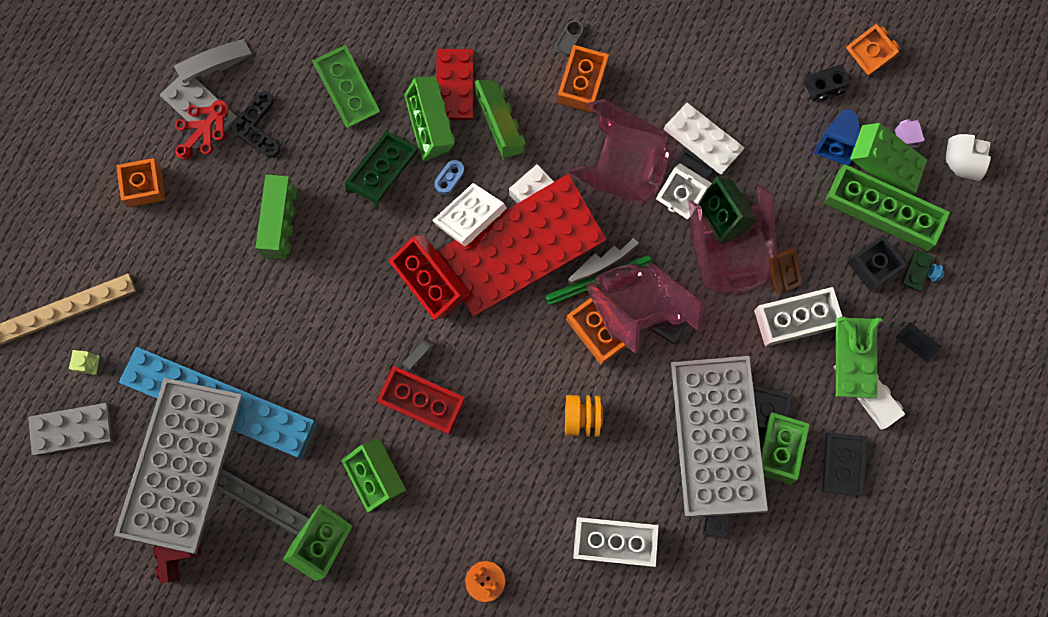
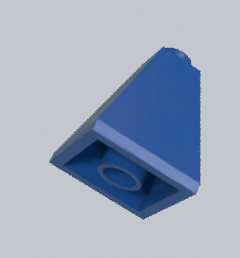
M843 109L825 131L813 153L849 166L852 162L850 158L860 133L858 115L854 114L851 110Z

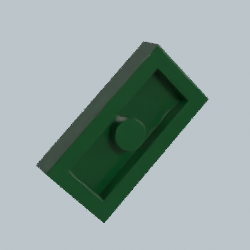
M915 250L901 285L920 292L934 257Z

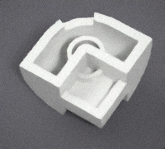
M956 135L949 138L946 163H948L950 169L959 177L981 181L990 163L991 157L988 156L990 142L974 139L975 135Z

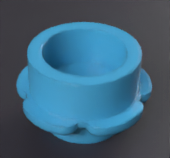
M932 264L927 277L932 282L941 280L945 273L943 266Z

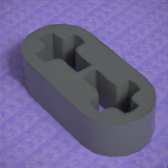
M428 338L425 339L408 356L403 366L411 372L435 345Z

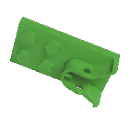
M346 45L312 60L347 129L380 113Z
M836 318V397L877 398V325L879 322H882V318Z

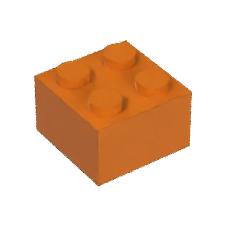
M154 158L116 165L120 197L126 206L134 207L166 200L161 165Z

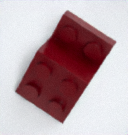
M200 543L197 554L156 545L154 547V556L158 561L156 577L160 580V583L179 582L178 561L202 557Z

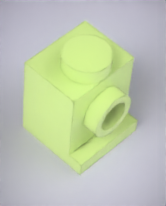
M73 350L69 369L77 373L97 375L100 356L86 351Z

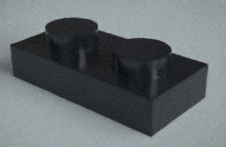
M911 322L896 336L898 340L926 362L941 347Z

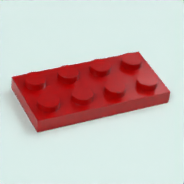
M437 49L436 80L440 84V94L445 102L446 116L449 117V120H473V49Z

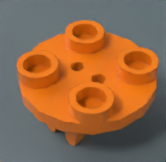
M478 562L467 572L465 580L466 589L470 596L477 601H493L504 590V573L493 562Z

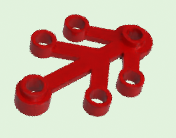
M222 100L213 102L209 107H196L195 105L188 107V115L194 118L199 115L210 114L205 120L184 121L183 119H178L175 122L176 129L182 132L187 129H197L184 144L176 147L175 153L178 158L183 160L190 159L193 154L191 148L202 135L203 144L200 150L205 155L213 153L212 136L217 141L225 139L224 118L229 113V107ZM216 120V129L211 135V125ZM221 132V136L217 138V134ZM209 146V150L205 152V148Z

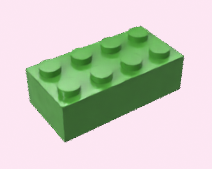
M881 123L862 125L850 158L876 179L909 194L917 192L927 163V159Z
M265 175L256 241V250L263 258L286 260L287 254H290L291 251L289 236L293 235L291 220L295 218L296 209L293 205L294 200L298 198V190L289 176Z

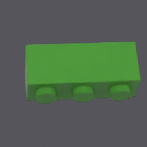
M380 438L362 444L341 460L367 513L406 491Z

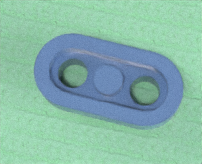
M449 161L435 179V189L439 194H449L464 175V166L460 161ZM458 169V172L454 174L452 173V170ZM443 183L448 185L446 188L441 187Z

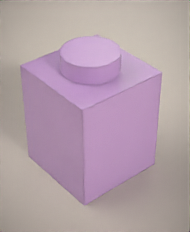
M904 120L895 129L896 136L911 148L919 147L925 141L918 120Z

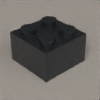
M884 235L847 261L870 292L907 266L906 262Z

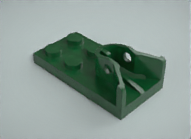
M386 130L345 181V193L351 194L356 192L374 202V209L378 211L379 201L417 154L418 148Z

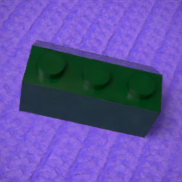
M716 177L697 207L720 244L746 234L758 221L757 216L734 181L726 178Z

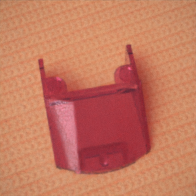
M606 99L587 103V108L600 114L598 126L602 132L606 133L597 167L591 165L567 169L566 173L591 185L592 189L642 203L648 202L650 196L657 192L665 175L669 152L665 142V138H668L667 133Z
M758 186L759 204L751 206L758 221L746 234L723 244H720L713 234L709 220L702 217L701 207L693 200L688 201L692 232L690 237L703 285L706 289L722 293L742 292L766 283V280L771 277L768 258L776 256L777 241L773 194L765 187Z
M648 263V267H638V264H630L613 268L598 275L593 283H588V292L612 340L619 338L634 353L639 351V333L641 329L664 321H669L671 324H680L687 321L696 330L701 329L703 303L653 263Z

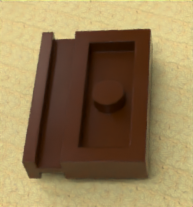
M791 248L776 254L775 257L768 258L774 291L777 294L803 284L795 249Z

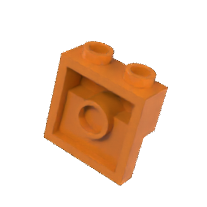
M877 23L846 47L867 76H870L899 55V45L895 40L890 41L887 37L889 35L887 30L883 26L879 27Z

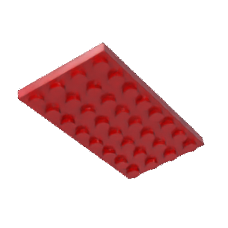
M568 173L502 212L467 246H463L457 240H454L437 250V252L469 291L470 294L464 301L472 316L475 317L607 240Z

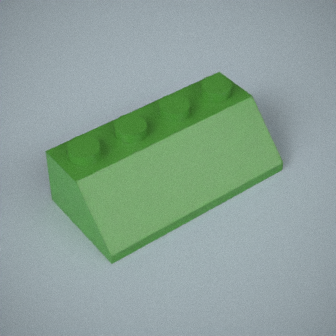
M436 76L414 78L404 94L422 162L449 152L455 143L454 135L450 130V120L445 112V102L441 98L440 84L437 83Z
M475 81L476 96L502 159L504 160L523 153L526 143L523 136L518 134L517 129H519L516 119H512L510 115L512 110L509 102L505 103L503 98L505 93L502 86L499 87L497 81Z

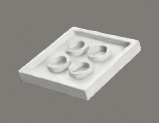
M473 183L432 221L463 246H467L491 222L499 217L507 207L503 202Z

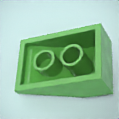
M770 413L760 444L764 477L790 485L798 480L810 424L776 413Z
M320 504L292 542L283 560L314 581L325 578L353 525Z

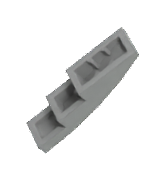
M244 39L190 57L174 65V68L185 84L199 75L203 78L218 69L221 72L253 54Z
M633 238L621 250L614 245L602 258L595 253L568 279V284L573 285L607 271L633 252L639 243Z

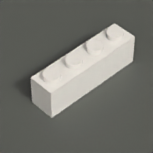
M877 374V398L857 397V399L882 430L904 416L905 413L902 411V405L890 395L889 388L886 385H882L879 381Z

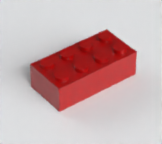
M425 235L413 236L389 260L390 264L434 320L445 318L470 294Z
M393 366L376 402L450 436L466 399L459 394Z

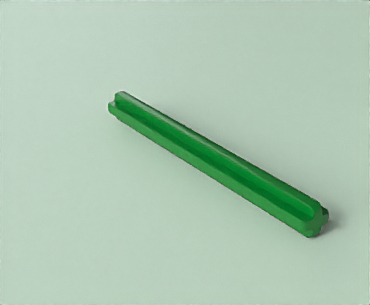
M646 255L547 294L546 301L549 305H553L649 267L652 265V259L649 255Z

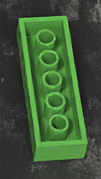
M845 164L838 171L824 201V204L926 251H929L936 245L950 213Z

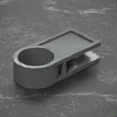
M572 20L566 24L565 29L554 46V51L568 58L570 57L573 45H577L583 35L584 29L581 22ZM575 25L581 29V32L577 35H572L568 32V28Z

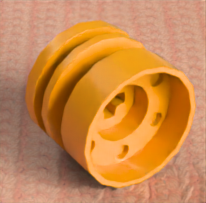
M566 395L565 436H579L580 428H584L585 435L590 436V428H593L594 437H599L603 425V406L600 396H594V404H591L590 395H587L585 404H581L579 395Z

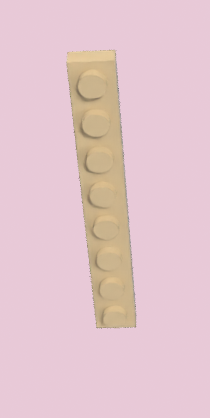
M128 273L0 323V345L135 293L136 289L131 275Z

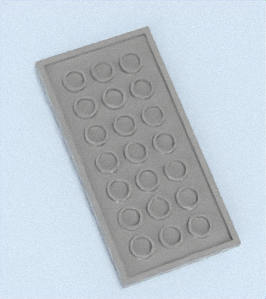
M741 356L671 362L685 518L768 512L750 357Z
M164 378L114 536L197 554L243 398L241 394Z

